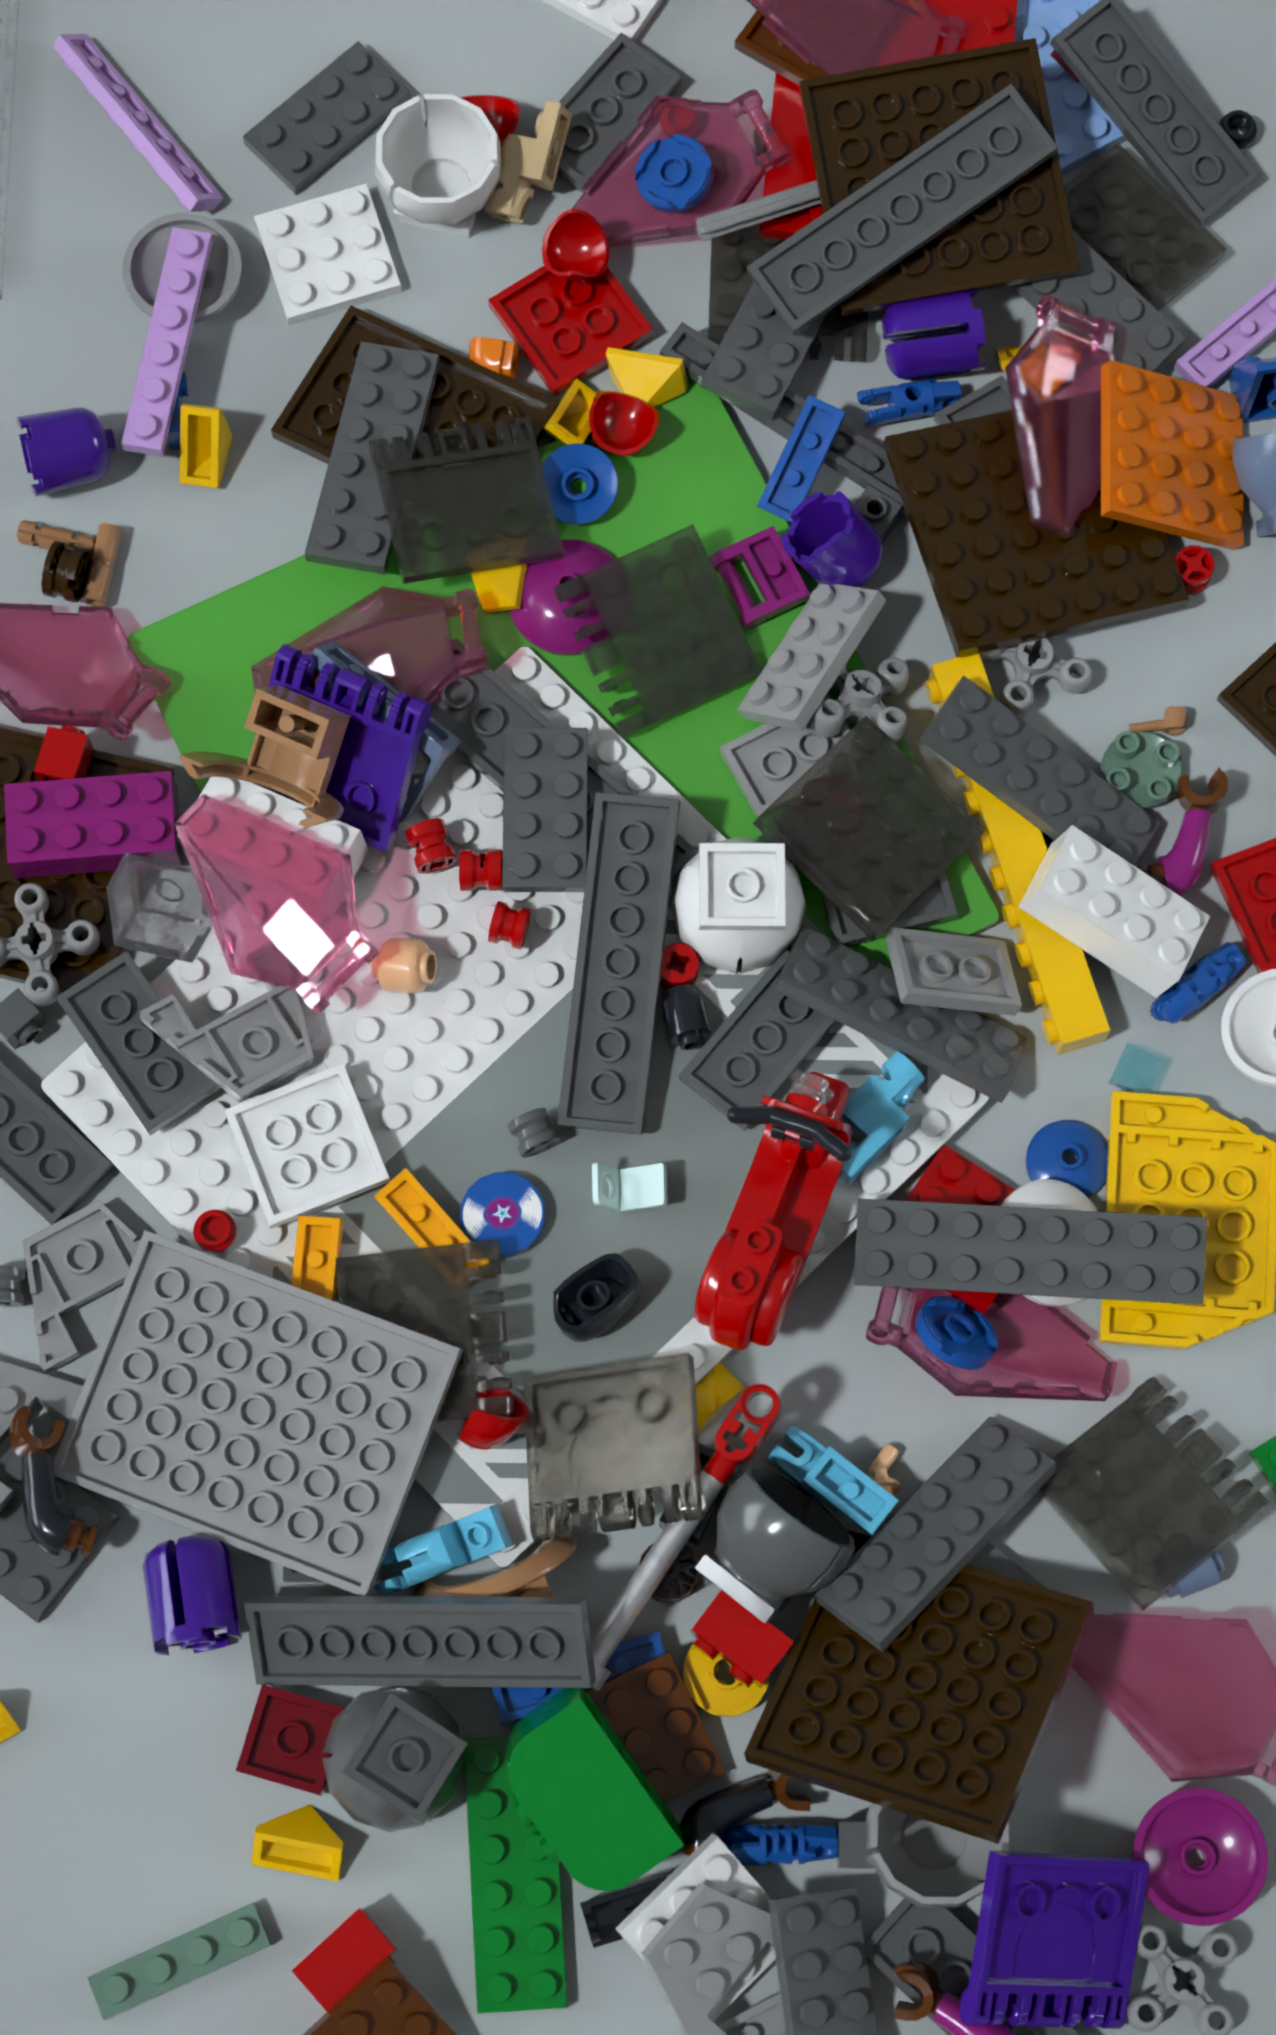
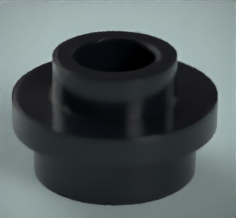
M1235 110L1223 116L1219 122V125L1239 149H1244L1253 143L1257 133V126L1249 113ZM1238 129L1242 132V134L1237 135L1232 133L1230 130Z

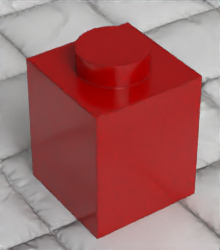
M62 725L61 729L48 726L34 769L38 781L85 778L94 750L88 735H85L82 729L71 725Z

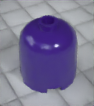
M71 408L17 417L18 426L21 429L26 428L27 433L19 435L27 473H32L33 479H37L39 483L32 485L35 497L99 481L107 473L110 466L109 453L116 452L115 439L112 429H104L100 418L93 411L86 408Z
M837 491L836 494L825 496L822 492H817L803 500L791 512L790 517L794 521L788 530V534L782 533L783 549L820 584L829 586L840 584L860 588L876 574L883 556L881 538L842 492Z

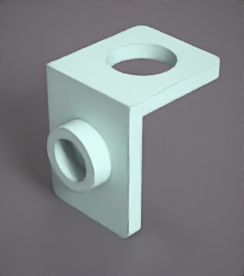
M600 1162L593 1163L592 1190L594 1205L616 1213L666 1206L668 1203L666 1165L657 1163L616 1169ZM604 1176L609 1183L610 1192L608 1198L605 1196L602 1187Z

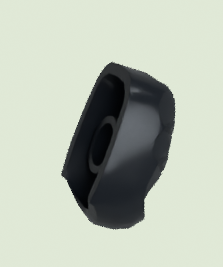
M616 1253L603 1255L570 1275L553 1292L554 1317L562 1333L575 1342H586L607 1331L618 1322L626 1311L632 1308L634 1302L642 1293L643 1288L639 1277L631 1265L621 1255Z

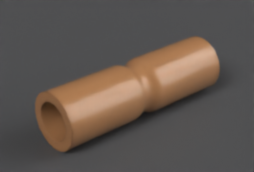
M102 523L98 527L92 553V564L89 567L82 601L85 604L93 607H105L113 576L112 568L116 563L123 532L116 525Z

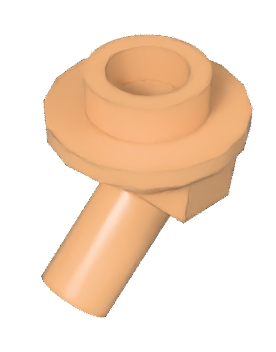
M886 1444L870 1464L868 1477L894 1496L901 1489L900 1482L889 1476L887 1471L898 1458L899 1452L892 1445Z

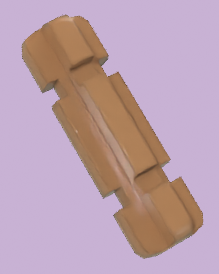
M28 520L21 521L17 530L18 541L22 544L35 546L37 543L39 548L49 550L54 541L68 543L69 548L74 549L76 546L89 548L92 559L95 538L93 536L81 533L78 536H74L73 531L44 524L38 527V523Z

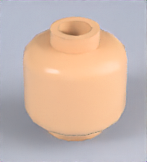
M389 938L382 944L380 951L375 952L373 955L372 973L374 977H378L379 983L385 991L418 994L435 980L437 973L436 954L429 949L425 941Z

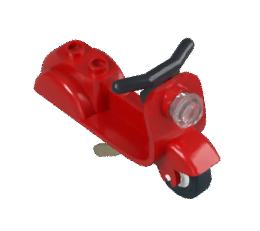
M817 1072L806 1073L803 1078H794L791 1085L794 1091L787 1095L785 1102L763 1095L761 1103L767 1106L731 1107L727 1112V1119L732 1124L766 1125L725 1232L712 1250L702 1274L695 1300L694 1318L700 1324L709 1326V1335L712 1340L736 1350L748 1348L751 1342L761 1346H769L775 1341L835 1190L843 1165L852 1156V1150L849 1147L852 1128L850 1124L844 1123V1119H842L849 1099L850 1088L843 1081Z

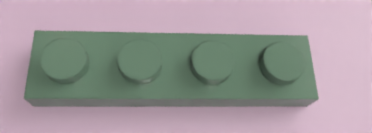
M252 1903L91 1975L87 1979L103 2020H107L272 1946L257 1906L255 1903Z

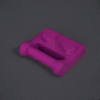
M774 526L712 554L708 559L713 571L719 572L740 611L739 620L745 630L753 629L762 624L766 619L806 602L810 598V593L790 555L783 549L782 541ZM740 559H743L765 601L755 606L733 566V563Z

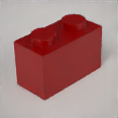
M723 1590L719 1592L691 1629V1634L697 1638L693 1645L713 1661L717 1655L732 1665L728 1673L747 1688L752 1683L761 1688L794 1644L793 1640L770 1622L763 1623Z
M359 1908L303 1959L292 1972L327 2012L385 1957H388L395 1964L396 1962L391 1956L398 1949L362 1908Z

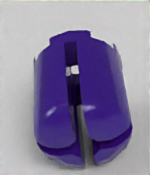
M977 291L901 302L887 308L882 320L883 340H901L963 331L961 334L902 341L887 345L884 350L886 362L891 372L897 378L909 380L985 370L986 363L978 364L979 346L985 344L981 308L973 309L971 297H975Z
M192 1535L180 1537L176 1545L173 1540L159 1543L146 1554L142 1566L153 1647L157 1655H169L168 1647L181 1646V1649H193L194 1653H200L230 1646L229 1636L242 1639L231 1556L223 1542L208 1536Z

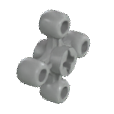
M1058 635L979 653L980 657L985 661L1003 659L1012 664L1015 678L1003 689L1000 702L1016 715L1022 716L1030 710L1034 699L1032 690L1034 684L1047 677L1057 680L1063 690L1072 694L1081 693L1090 684L1092 670L1087 661L1077 657L1064 660L1054 654L1051 642ZM1036 652L1038 653V659L1036 660V663H1033L1032 667L1028 666V660L1031 658V656H1034ZM1070 674H1078L1081 678H1074ZM1012 696H1019L1022 698V701H1016Z
M898 658L885 659L880 663L876 674L865 670H856L849 674L845 665L830 688L836 689L839 698L837 700H822L810 719L812 730L820 737L830 738L840 732L845 720L855 725H863L871 721L874 725L875 736L881 743L886 745L900 743L906 735L909 723L908 717L898 707H885L881 697L883 695L896 696L905 690L909 679V668L906 663Z
M26 883L17 889L14 897L16 908L23 917V925L18 928L15 936L10 938L0 937V967L11 959H19L25 962L29 968V976L24 986L27 997L35 1005L48 1006L57 1000L56 997L60 992L58 981L50 970L51 964L55 962L58 954L64 951H72L78 955H90L97 950L100 944V935L95 925L87 920H76L63 930L50 928L45 922V913L49 908V898L46 891L36 883ZM30 898H37L35 903L26 904ZM37 935H39L43 941L39 943V949L35 955L31 948L35 946V940ZM80 935H89L86 940L77 941ZM40 985H48L45 991L36 992Z
M1142 1923L1139 1930L1136 1954L1155 1965L1159 1979L1157 1986L1152 1992L1146 1995H1138L1128 2003L1126 2017L1129 2024L1138 2031H1153L1161 2024L1163 2015L1169 2007L1182 2004L1193 2011L1197 2027L1203 2035H1228L1234 2024L1233 2014L1227 2006L1209 1997L1205 1981L1211 1970L1216 1967L1226 1966L1236 1958L1238 1948L1234 1937L1226 1931L1213 1930L1203 1937L1200 1948L1194 1955L1181 1957L1171 1951L1168 1946L1167 1935L1159 1925ZM1147 1932L1154 1935L1156 1940L1155 1946L1151 1950L1146 1949L1142 1943V1938ZM1216 1940H1221L1225 1945V1953L1221 1957L1216 1956L1212 1949L1213 1943ZM1173 1969L1179 1973H1190L1191 1977L1188 1978L1187 1984L1190 1987L1191 1993L1186 1989H1174L1173 1985L1176 1983L1177 1978L1173 1974L1175 1972ZM1144 2004L1151 2009V2018L1147 2022L1141 2021L1138 2017V2009ZM1213 2012H1217L1221 2017V2025L1217 2029L1210 2027L1208 2022L1209 2016Z

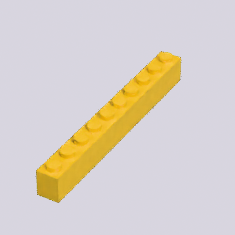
M979 653L931 665L929 680L925 681V689L931 705L937 703L938 708H940L963 675L994 697ZM951 764L955 777L957 779L963 778L967 790L963 792L966 810L969 816H976L980 828L976 830L979 848L983 854L987 852L993 866L989 867L992 886L995 891L1001 890L1006 905H1002L1005 924L1008 929L1014 928L1019 941V943L1015 944L1017 959L1022 968L1028 967L1032 979L1031 982H1028V989L1033 1004L1035 1006L1041 1005L1045 1020L1041 1021V1026L1047 1044H1054L1057 1055L1106 1041L1110 1028L1083 950L1018 907L1047 852L1041 830Z

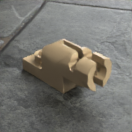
M546 100L544 111L539 113L535 124L537 138L508 134L501 149V173L497 184L502 189L493 191L485 207V212L489 213V216L510 223H523L525 213L535 193L532 187L553 191L572 114L561 103Z

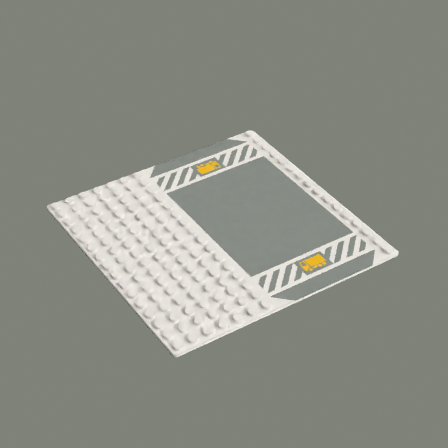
M521 647L494 671L557 728H588V755L634 796L679 799L681 804L677 833L696 849L698 853L699 843H715L727 840L530 648ZM419 750L413 774L423 773L431 761ZM455 750L454 754L446 757L409 819L402 824L399 823L393 849L383 852L367 845L369 852L330 920L255 888L157 976L150 985L160 1000L174 994L194 1028L199 1029L269 991L250 962L249 956L251 952L283 936L286 940L291 970L293 969L300 1007L303 1010L314 1059L312 1064L242 1102L343 1063L390 1181L403 1169L407 1168L463 1233L464 1230L460 1221L461 1203L467 1190L481 1177L495 1172L515 1173L528 1179L539 1191L545 1206V1226L538 1239L526 1252L510 1258L491 1257L479 1250L491 1265L460 1293L455 1290L374 1197L388 1183L306 1215L341 1218L344 1221L336 1302L463 1350L414 1479L454 1521L498 1504L513 1545L488 1556L499 1567L507 1568L733 1350V1348L712 1340L709 1335V1326L696 1321L694 1318L695 1300L707 1261L716 1243L725 1232L766 1124H750L745 1131L736 1124H732L725 1115L679 1080V1074L703 1046L693 1050H681L680 1046H674L670 1043L661 1004L664 1001L663 993L668 989L660 983L643 1135L567 1128L557 1125L584 892H503V889L502 891H489L486 887H476L473 891H460V849H473L476 853H486L489 849H502L503 853V792ZM419 779L414 780L415 786ZM434 818L443 819L448 831L445 840L447 844L453 846L457 861L441 871L429 874L418 873L414 862L416 849L409 846L405 831L421 821ZM676 879L671 884L664 948L670 944L682 943L670 906ZM498 901L507 903L511 909L519 910L524 907L532 911L529 929L521 950L512 948L511 944L505 941H500L497 944L488 942L489 928ZM804 915L801 927L804 925L825 935ZM389 938L419 939L425 941L429 949L435 952L437 958L435 980L432 984H428L421 993H393L385 991L380 985L378 977L373 976L371 967L373 955L375 952L380 951L382 944ZM793 944L787 949V951L790 952ZM740 957L736 973L734 974L706 966L699 960V974L694 986L696 992L702 995L711 1030V1035L705 1039V1044L774 962L770 966L740 974V967L742 965ZM677 960L678 963H682L683 965H685V964L687 963V962L683 963V962ZM837 1021L773 1098L785 1102L787 1095L795 1093L799 1083L809 1072H817L845 1082L850 1088V1098L871 1075H878L880 1079H884L881 1074L882 1065L896 1050ZM86 1042L42 1081L41 1087L45 1094L194 1249L291 1285L298 1219L270 1229L224 1112L225 1109L240 1103L224 1089H219L150 1136ZM906 1056L925 1078L924 1083L916 1090L905 1109L901 1106L899 1107L910 1117L908 1126L850 1186H847L840 1178L838 1179L796 1288L857 1229L858 1198L887 1200L987 1103L988 1096ZM545 1108L549 1115L547 1123L550 1129L557 1132L560 1141L540 1154L522 1158L518 1150L520 1142L516 1136L511 1135L507 1125L513 1119L528 1111ZM852 1133L851 1142L855 1140L860 1144L861 1141ZM600 1162L616 1169L657 1163L666 1165L667 1205L621 1213L594 1205L592 1164ZM604 1176L602 1187L605 1196L608 1198L610 1192L609 1183ZM214 1209L228 1213L233 1218L237 1228V1235L233 1244L228 1249L218 1253L203 1250L195 1241L193 1234L197 1218L204 1212ZM616 1253L621 1255L639 1277L643 1288L642 1293L638 1296L632 1308L626 1311L615 1325L601 1335L586 1342H575L562 1333L555 1321L553 1292L565 1279L591 1261L606 1254ZM484 1382L493 1383L510 1391L520 1398L529 1410V1415L522 1427L509 1440L487 1450L469 1447L458 1439L476 1393Z

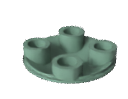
M1121 732L1103 755L1101 762L1102 779L1141 808L1158 806L1168 801L1177 792L1178 778L1183 776L1180 749L1175 742L1154 733Z

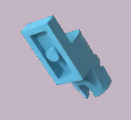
M896 1051L882 1065L881 1074L884 1079H880L878 1075H871L847 1101L842 1119H844V1123L850 1124L852 1133L861 1141L860 1144L855 1140L850 1143L849 1147L852 1150V1156L844 1163L839 1176L847 1186H850L908 1126L910 1117L899 1107L901 1106L905 1109L916 1090L924 1083L925 1078L919 1069L899 1051Z
M794 1425L787 1430L784 1440L800 1453H804L796 1458L776 1444L767 1457L771 1464L789 1476L805 1491L816 1497L834 1513L840 1512L870 1537L899 1501L832 1447L829 1446L826 1449L810 1435L799 1430Z
M498 1504L388 1548L381 1567L406 1559L411 1561L412 1567L402 1570L400 1575L374 1585L377 1592L382 1596L391 1595L512 1546L513 1542Z

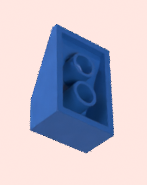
M1248 357L1239 363H1235L1229 378L1231 394L1236 395L1240 405V418H1243V423L1276 419V357L1268 359Z

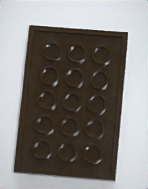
M350 305L272 427V437L328 464L361 341L439 354L440 365L405 501L481 537L545 434L544 426L558 407L559 402Z

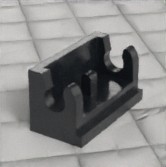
M664 1876L580 1903L593 1948L623 1939L615 1928L667 1877Z

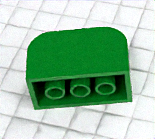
M563 1688L526 1714L515 1725L507 1745L508 1779L513 1796L517 1802L514 1804V1808L528 1828L534 1824L536 1825L543 1838L540 1841V1845L552 1863L557 1864L561 1861L570 1875L580 1884L599 1891H612L623 1888L684 1846L679 1822L584 1688Z

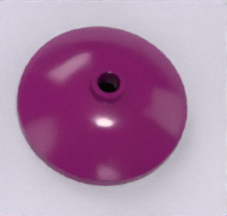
M575 539L552 541L537 547L529 553L520 609L509 610L510 615L520 634L535 647L551 654L563 656L586 654L608 643L621 629L629 609L628 581L619 563L601 547ZM566 582H571L575 585V588L571 591H565L561 586Z
M1188 1788L1163 1797L1143 1816L1133 1840L1132 1857H1138L1150 1862L1145 1896L1161 1913L1184 1924L1210 1926L1232 1920L1243 1913L1254 1902L1265 1882L1268 1868V1852L1265 1837L1258 1822L1251 1812L1239 1801L1217 1790ZM1192 1849H1197L1202 1853L1203 1861L1198 1867L1191 1865L1188 1861V1853Z

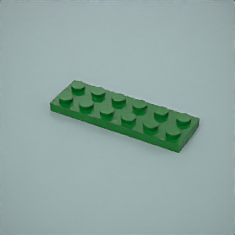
M510 1736L464 1739L468 1743L464 1749L477 2014L568 2008L559 1862L553 1864L540 1845V1841L543 1838L536 1825L534 1824L528 1828L514 1808V1804L517 1802L509 1784L507 1745Z

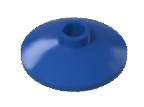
M570 444L555 450L544 461L538 474L537 490L541 503L550 515L567 524L583 525L598 520L611 508L618 491V478L612 462L602 451L586 444ZM581 480L586 483V489L583 493L576 494L572 492L571 486L575 481Z
M1074 1120L1055 1121L1041 1128L1030 1141L1025 1160L1027 1174L1031 1182L1040 1179L1062 1181L1074 1186L1090 1198L1102 1188L1106 1181L1108 1148L1099 1133L1090 1126ZM1067 1151L1073 1152L1077 1156V1162L1072 1165L1066 1164L1062 1159V1154Z

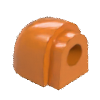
M485 337L470 339V361L513 381L516 379L522 352L515 342Z

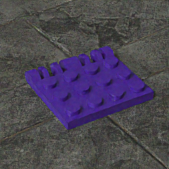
M282 645L275 658L269 686L280 685L351 716L326 791L338 800L343 807L342 817L337 820L360 829L367 845L383 852L393 849L421 737L428 726L431 716V703L416 697L410 699L411 696L399 691L392 700L387 719L379 715L387 700L388 687L378 682L372 687V680L345 668L338 673L339 667L327 662L318 675L319 678L315 689L310 688L308 685L314 676L316 658L307 653L302 655L301 650L289 645ZM259 785V786H261V787H263V788H265V789H268V790H270V791H272V792H275V793H277V794H279V795H282V796H284V797H286V798H288V799H291V800H293V801H295V802H298V803L302 804L301 802H299V801H297V800H295V799H293V798H291V797H289V796H287V795H285V794H283V793H281V792H278V791L273 790V789H270V788H268V787Z
M989 1850L969 1986L962 1993L960 2003V2018L963 2024L966 2026L1002 2025L1006 2011V2019L1011 2026L1027 2025L1028 2027L1058 2028L1063 2025V2027H1072L1080 2023L1081 2014V2021L1086 2025V2028H1122L1126 2020L1150 1862L1138 1857Z

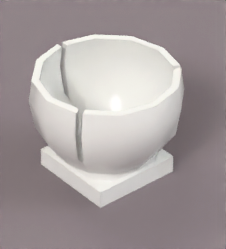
M423 94L426 121L424 122L418 95L394 108L376 134L375 175L394 207V221L469 238L477 211L483 208L498 184L501 173L500 140L482 109L454 94Z
M738 836L715 843H699V853L677 875L670 906L680 941L693 948L698 959L704 965L735 974L738 960L741 957V974L770 966L795 942L803 921L806 902L797 870L785 858V843H763Z

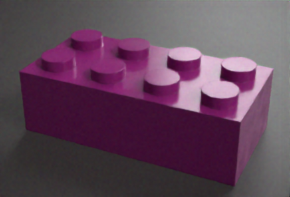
M171 771L4 784L7 864L15 878L182 865L181 846L176 838V834L180 829L178 787Z

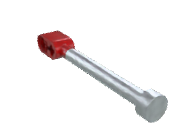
M754 1384L742 1393L716 1433L715 1445L717 1449L592 1636L591 1644L596 1681L592 1686L593 1689L599 1691L611 1674L604 1666L737 1465L747 1463L755 1456L780 1418L782 1404L777 1393L770 1386ZM757 1395H767L773 1401L771 1412L764 1417H755L749 1411V1404ZM743 1415L751 1425L760 1429L755 1434L749 1427L743 1436L747 1447L743 1451L736 1448L730 1453L728 1451L731 1446L726 1439L730 1434L734 1437L740 1435L745 1426L738 1419Z

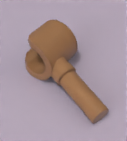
M1179 706L1167 707L1164 720L1158 719L1129 724V731H1163L1165 734L1178 736L1185 730L1187 711Z

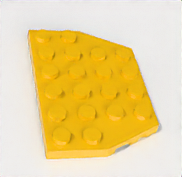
M1112 1091L1110 1095L1105 1212L1207 1217L1203 1305L1100 1299L1098 1343L1186 1350L1274 1313L1276 1272V1143L1263 1135L1251 1132L1248 1126L1235 1119L1232 1121L1208 1107V1103L1197 1097Z

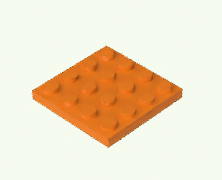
M1109 360L1101 365V516L1231 550H1236L1243 546V490L1239 486L1233 464V440L1243 438V418H1240L1241 408L1236 395L1113 360Z

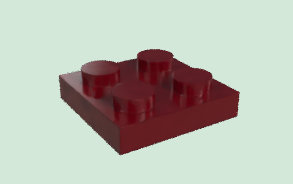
M262 1684L236 1771L322 1796L327 1781L322 1758L333 1756L331 1753H323L322 1751L333 1719L344 1708Z

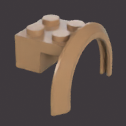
M280 685L256 688L244 726L245 729L256 733L248 759L205 751L180 754L179 759L192 778L227 777L268 787L301 802L308 807L303 810V813L311 817L301 820L299 825L308 828L342 817L344 811L342 805L326 791L351 716Z
M553 1526L549 1527L545 1531L547 1535L545 1543L522 1561L495 1574L458 1585H436L431 1578L421 1582L412 1597H553L545 1574L559 1566L575 1552L578 1546L577 1539L572 1531Z

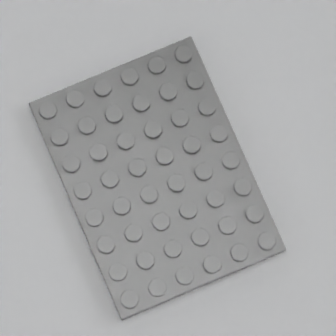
M144 1230L54 1458V1476L358 1596H370L463 1350Z

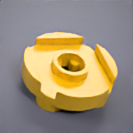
M692 1644L685 1657L683 1682L692 1701L699 1708L711 1716L730 1718L743 1715L759 1704L768 1689L770 1677L761 1688L755 1683H752L747 1688L735 1678V1683L727 1685L725 1680L717 1681L714 1674L719 1671L718 1663L724 1659L717 1655L713 1661Z

